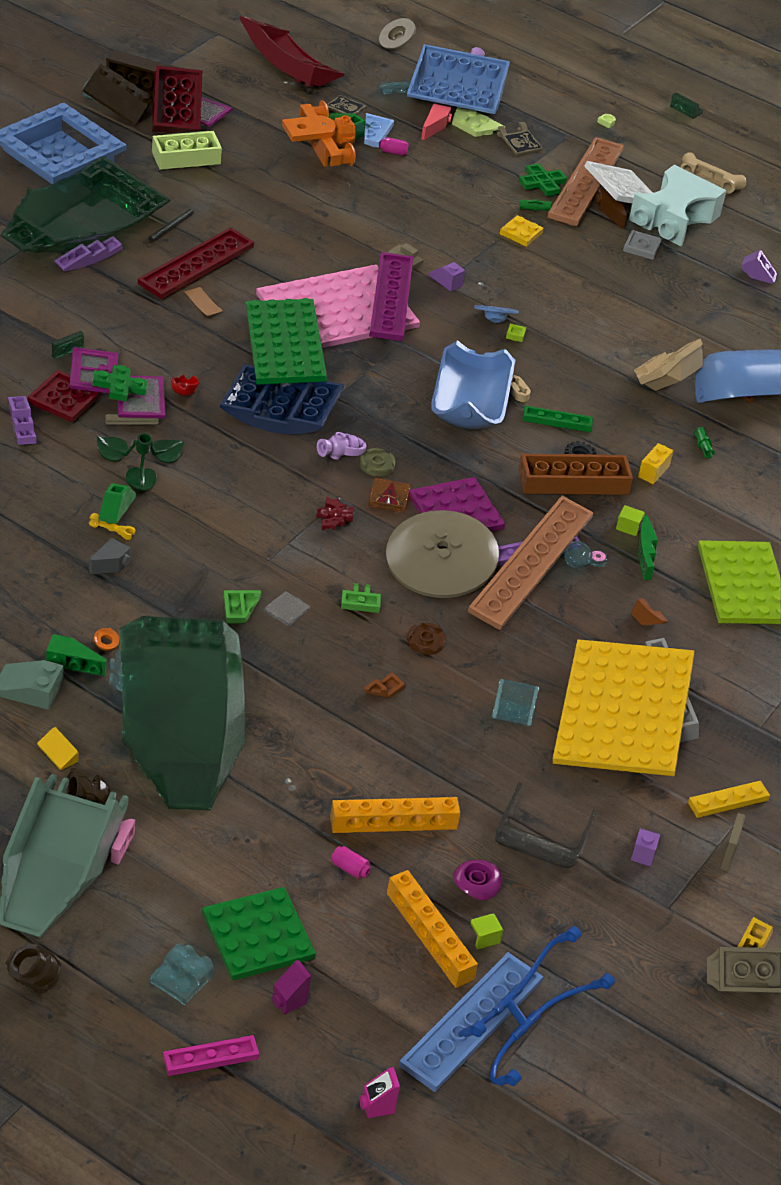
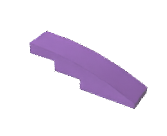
M114 236L102 243L99 240L94 241L88 246L82 243L56 259L55 263L64 272L79 269L106 259L121 251L123 247Z
M26 396L8 397L12 424L18 445L36 444L31 409Z

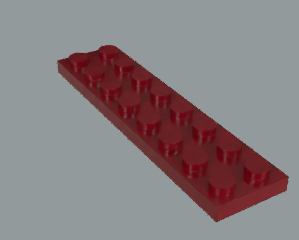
M230 227L138 278L137 284L158 298L163 299L252 249L254 241Z

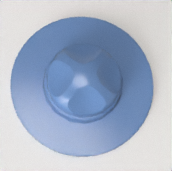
M474 305L475 309L484 310L485 317L493 323L503 322L507 319L508 313H519V310Z

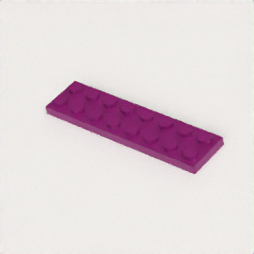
M381 252L369 337L403 341L414 256Z

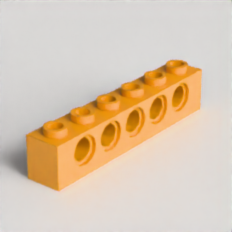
M457 797L333 800L330 819L333 833L456 830L460 809Z
M406 870L389 878L387 895L454 987L457 988L473 981L478 963L411 873Z

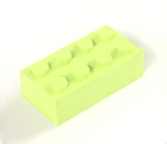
M214 131L157 135L152 138V153L159 170L221 164L222 147Z

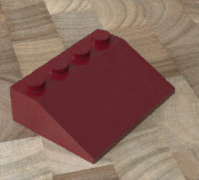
M156 66L154 71L152 131L164 133L200 131L203 70Z

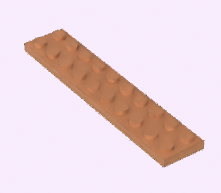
M595 137L548 212V218L567 223L571 226H578L598 193L599 188L602 186L584 167L585 163L590 161L614 166L623 151L624 145Z
M561 496L472 602L468 612L501 630L591 520L593 512Z

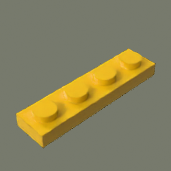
M760 780L690 797L688 804L696 817L699 818L768 801L770 794Z

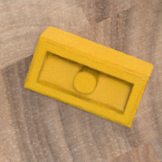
M56 727L52 728L37 743L40 749L60 770L78 762L77 749Z

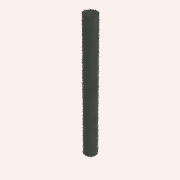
M189 208L148 237L149 241H155L194 213L193 210Z

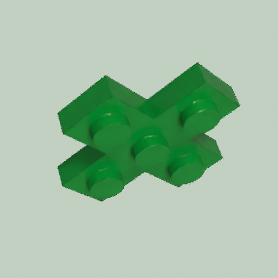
M538 163L526 165L525 171L528 175L519 176L518 182L525 190L540 188L545 196L560 194L561 189L558 185L566 183L567 177L560 169L546 172L541 164Z
M113 365L112 374L106 371L94 370L92 385L110 389V399L127 402L128 393L145 396L147 380L131 378V368L124 365Z

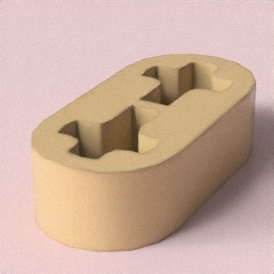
M513 375L510 393L517 401H528L531 392L530 388L522 378Z

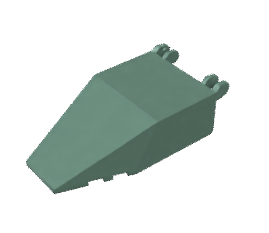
M51 774L45 784L41 778L35 777L3 855L4 869L1 882L0 926L41 938L102 873L124 814L127 811L128 796L123 795L120 803L116 801V792H111L106 804L102 805L65 794L69 785L68 778L64 777L58 791H55L53 789L57 782V775Z

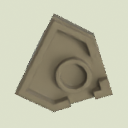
M407 243L389 250V253L414 256L412 270L423 265L424 259L418 256V250Z

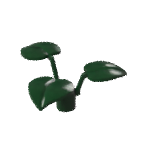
M141 433L128 449V444L123 439L97 436L99 453L103 458L112 462L120 461L122 455L127 456L136 446L137 452L141 454L140 468H130L126 472L125 478L131 487L139 491L152 489L157 479L154 470L150 468L144 469L145 454L151 450L152 455H157L159 461L173 463L179 459L184 445V441L157 440L153 442L149 434Z

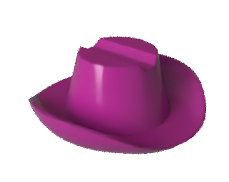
M469 860L460 864L453 872V879L456 885L475 899H491L500 890L502 883L500 870L489 861Z

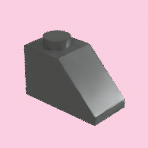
M111 538L89 558V573L102 574L121 571L131 562V547Z

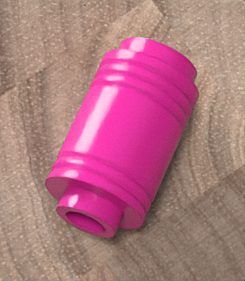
M388 137L381 139L380 148L383 149L382 152L400 156L407 155L409 143H406V141Z
M338 846L332 854L331 861L333 865L358 880L369 875L371 871L370 861L347 847Z

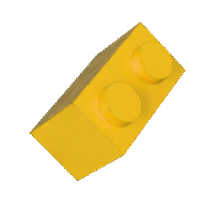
M658 443L642 460L638 477L654 485L669 468L674 450Z

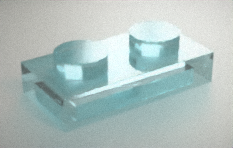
M410 81L383 82L378 85V92H383L384 94L392 93V91H398V93L407 92Z

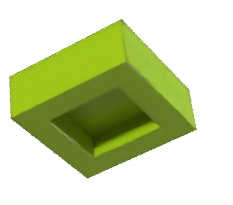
M510 324L506 339L523 342L527 327Z

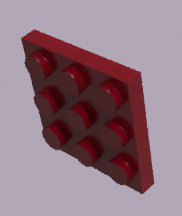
M57 370L27 397L29 404L73 423L102 396V392L70 388V375Z

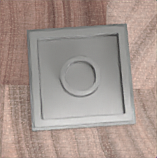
M632 230L623 251L654 260L662 238Z

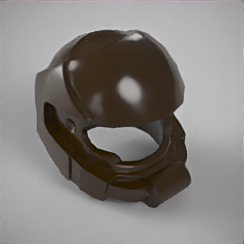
M71 768L67 775L69 779V785L66 790L67 794L105 805L111 793V787L106 779L96 775L91 781L83 771Z
M25 944L16 951H11L5 962L8 965V975L34 993H46L57 984L60 978V961L51 952L38 945ZM37 955V961L27 973L21 975L19 967L26 957Z

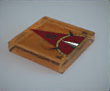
M375 478L369 506L405 512L411 484Z

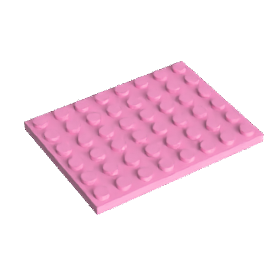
M370 265L257 288L256 294L261 301L270 299H313L322 348L372 338L369 337L379 267L377 265ZM408 305L404 331L420 327V321Z

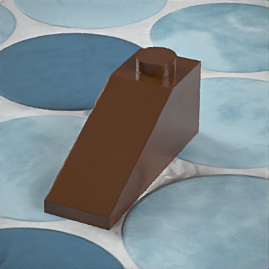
M599 188L598 194L595 196V202L598 204L600 211L620 228H624L627 214L622 201L615 200L605 188Z

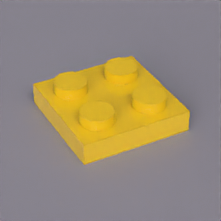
M517 215L500 229V235L527 247L543 233L544 228Z

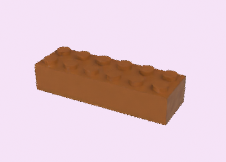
M521 454L518 468L524 494L629 495L633 481L626 455Z

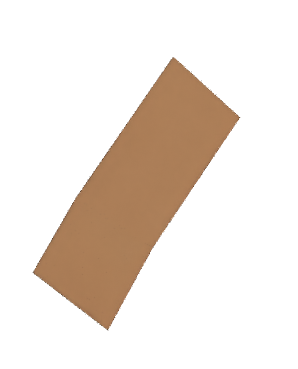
M201 287L184 291L205 315L209 316L223 312Z

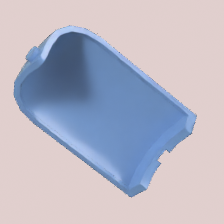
M458 340L445 347L431 402V410L445 422L464 429H483L501 423L506 412L516 361L506 349L494 353L485 352L482 355L475 353V350L465 347Z
M781 349L719 351L709 354L703 360V366L696 372L695 396L697 402L703 403L745 396L781 395Z

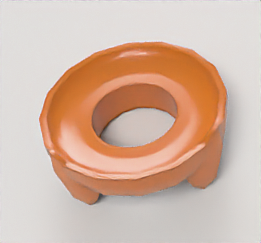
M102 628L95 633L93 642L99 649L111 651L118 646L120 639L118 634L111 628ZM109 638L112 643L108 645L103 644L101 639Z

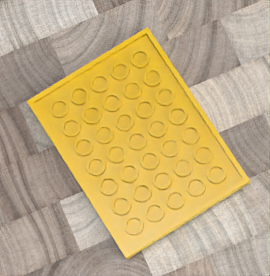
M577 640L553 754V764L675 776L694 661V650Z

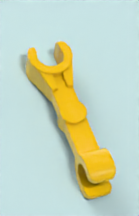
M92 513L90 516L89 525L91 527L101 526L107 528L109 531L117 532L126 540H131L132 535L135 534L134 527L119 526L99 521V515L96 513Z

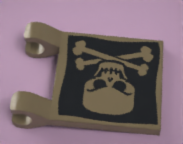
M341 95L327 104L329 111L331 110L336 113H352L357 115L366 108V105Z
M519 122L518 132L507 134L504 126L498 127L497 136L502 137L516 156L542 151L543 148L529 132L525 122Z

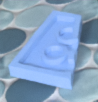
M366 113L364 144L379 148L381 139H385L393 128L394 120Z

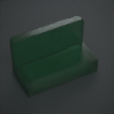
M677 92L672 94L671 108L692 119L703 113V110L699 108L700 104Z

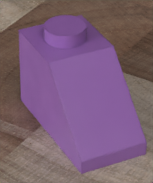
M761 250L744 257L741 266L750 278L771 284L775 282L777 273Z
M455 262L429 272L430 277L450 292L463 286L465 270Z
M640 828L631 861L651 866L660 834Z

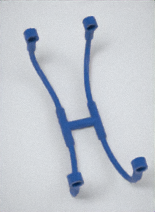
M572 926L567 932L559 934L550 941L522 982L516 985L492 1009L490 1014L458 1032L459 1037L482 1036L487 1030L485 1024L495 1016H498L506 1007L517 1020L519 1026L510 1034V1038L497 1054L491 1067L490 1080L493 1084L516 1086L522 1079L520 1073L514 1069L496 1079L497 1067L511 1044L517 1041L541 1017V1014L546 1009L569 996L590 989H609L615 983L613 976L605 973L600 979L594 980L590 984L577 987L554 997L538 1010H534L527 1018H525L513 1000L523 991V988L530 981L550 949L558 942H576L581 937V931L577 927Z

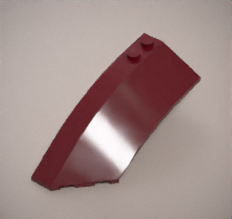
M240 16V21L257 49L274 66L294 77L295 81L300 83L304 81V85L313 87L314 85L322 86L344 76L345 73L322 64L306 53L289 35L290 31Z

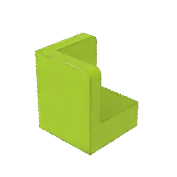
M624 505L618 518L616 530L637 536L645 512Z
M494 913L471 920L470 924L477 935L475 944L477 950L501 942L503 928Z

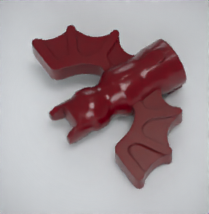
M326 497V508H317L318 513L316 517L324 518L322 530H335L337 526H344L345 522H353L354 507L347 508V504L340 503L338 498L331 499Z

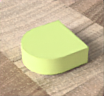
M603 114L598 117L597 122L607 128H611L615 125L616 118L611 114Z

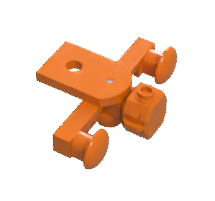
M321 100L319 106L312 107L311 104L300 105V118L282 120V126L292 142L308 140L324 166H327L328 157H331L330 166L347 163L349 166H352L355 163L356 152L353 147L356 133L355 125L347 115L335 118L334 121L330 119L329 109L325 101Z

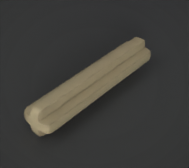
M106 414L105 423L106 425H158L159 418L118 417V414Z

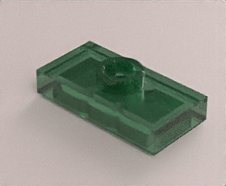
M79 331L53 341L51 356L57 359L72 353L73 347L84 348V333Z

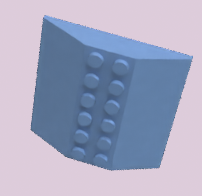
M424 44L407 92V97L495 114L503 94L510 61Z

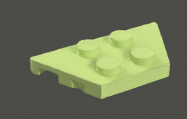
M457 107L452 120V125L475 137L491 135L493 131H499V126H503L476 110Z

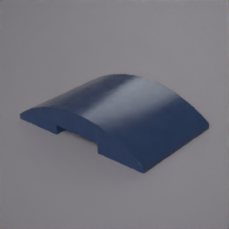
M244 364L222 400L220 408L245 424L269 432L280 434L310 433L322 429L344 388V384L330 381L256 384L254 366Z

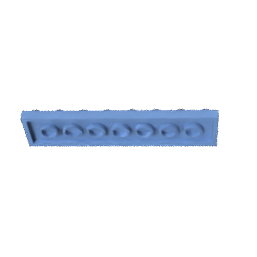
M507 952L400 1060L399 1067L436 1092L512 1013L506 1007L498 1016H495L485 1024L487 1030L480 1037L474 1035L459 1037L458 1032L490 1014L492 1009L516 985L522 982L531 968ZM538 972L534 973L530 981L523 988V991L513 1000L517 1006L542 983L544 976Z

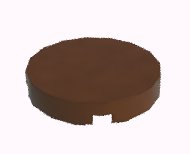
M421 623V625H414L410 628L407 641L414 651L420 654L431 655L442 651L445 647L446 634L435 624Z

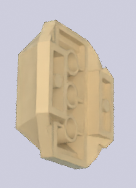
M697 339L686 344L676 352L669 354L664 352L654 356L634 371L641 384H645L655 391L682 381L703 366L704 345L701 339Z

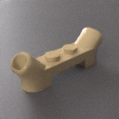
M686 153L682 158V169L727 190V194H731L735 190H743L746 186L744 175H733L698 160L694 153Z

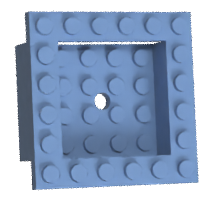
M60 103L57 106L0 129V146L3 150L65 194L114 172V156L126 151L127 148L125 143L66 103ZM62 120L97 143L98 146L88 149L63 132Z

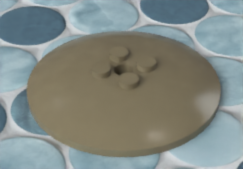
M445 510L428 511L408 518L393 531L386 547L387 564L396 580L413 592L434 598L458 597L479 589L493 576L499 559L497 541L492 532L483 523L466 514ZM445 546L447 548L439 549L438 547Z

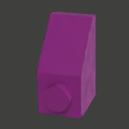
M299 960L295 961L274 984L272 1001L284 1014L308 1002L311 975Z

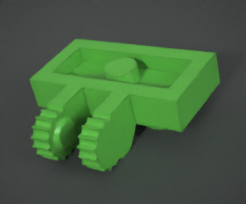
M354 583L353 591H342L341 609L379 613L381 594L370 593V585L366 584L364 592H359L358 583Z

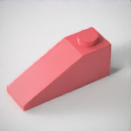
M433 104L423 126L422 140L445 129L448 122L451 123L453 115L450 113L451 107Z

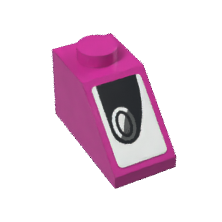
M394 1067L388 1068L364 1085L363 1094L360 1095L359 1101L361 1109L366 1111L367 1118L395 1114L400 1085Z

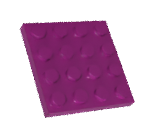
M475 477L409 490L408 496L419 514L437 510L454 511L477 519L491 532L505 528L503 519Z

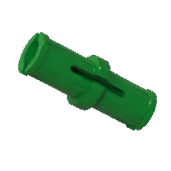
M520 199L519 209L533 210L534 212H537V210L550 211L552 202L538 201L537 199Z
M699 427L697 431H694L698 440V447H701L705 458H711L715 454L711 446V439L707 437L705 429Z

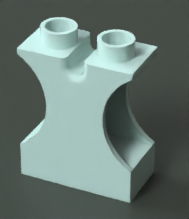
M673 165L664 172L660 191L634 194L629 220L647 230L658 227L661 237L679 246H683L688 225L695 223L711 224L720 217L727 190Z

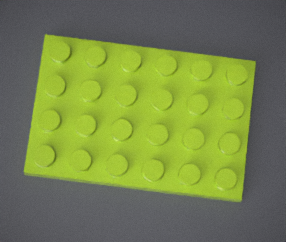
M699 540L698 549L718 623L781 624V577L770 542Z

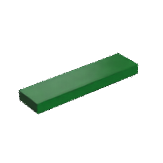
M524 406L522 421L591 432L593 417Z

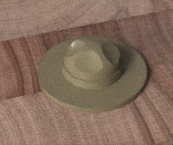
M400 18L390 22L380 33L379 42L381 46L392 50L406 45L415 34V24L407 18Z

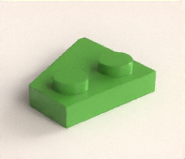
M224 590L226 623H246L261 598V590Z

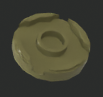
M368 449L360 456V467L369 475L387 476L395 469V457L391 453H386L384 449Z

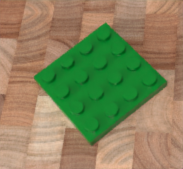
M285 887L202 907V915L231 981L290 966L297 960L305 962L316 958V952Z

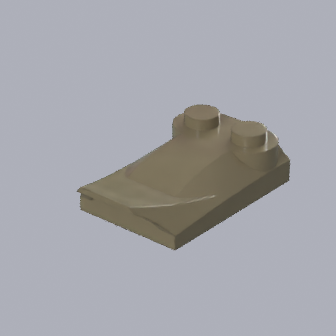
M719 947L712 955L707 957V984L712 985L719 992L781 994V948Z

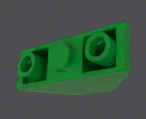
M111 483L104 494L99 521L108 524L118 523L136 498V493L130 486Z

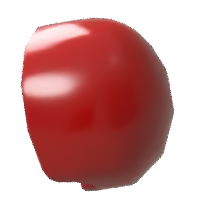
M184 374L179 378L174 377L171 380L173 391L184 397L195 394L200 383L196 376L187 379Z

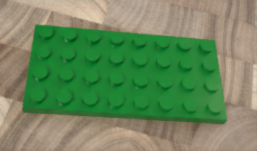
M303 298L246 301L256 384L326 382L327 374L314 300Z

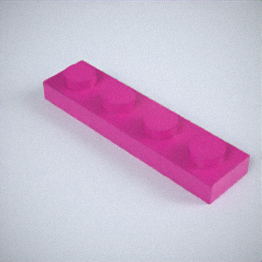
M254 1035L163 1052V1060L168 1076L259 1059V1051Z

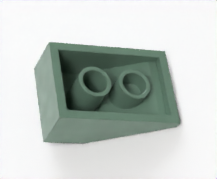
M46 660L5 664L0 673V697L49 710L63 683V665Z

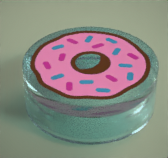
M592 550L589 553L588 562L592 566L602 567L607 562V554L601 550Z

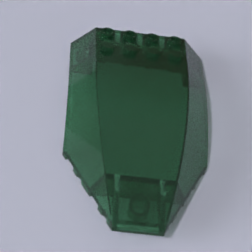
M101 156L62 181L36 189L28 187L27 194L21 199L20 205L15 209L11 221H8L7 227L1 233V237L21 251L28 253L71 250L82 243L88 246L96 240L102 241L122 232L168 204L170 199L111 160Z
M141 616L119 628L123 695L122 742L124 745H128L133 753V758L140 764V768L146 777L152 780L156 786L157 793L163 797L168 809L211 810L245 745V693L239 635L221 620Z

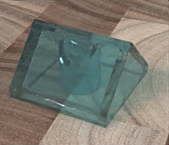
M500 679L492 718L531 726L539 687Z

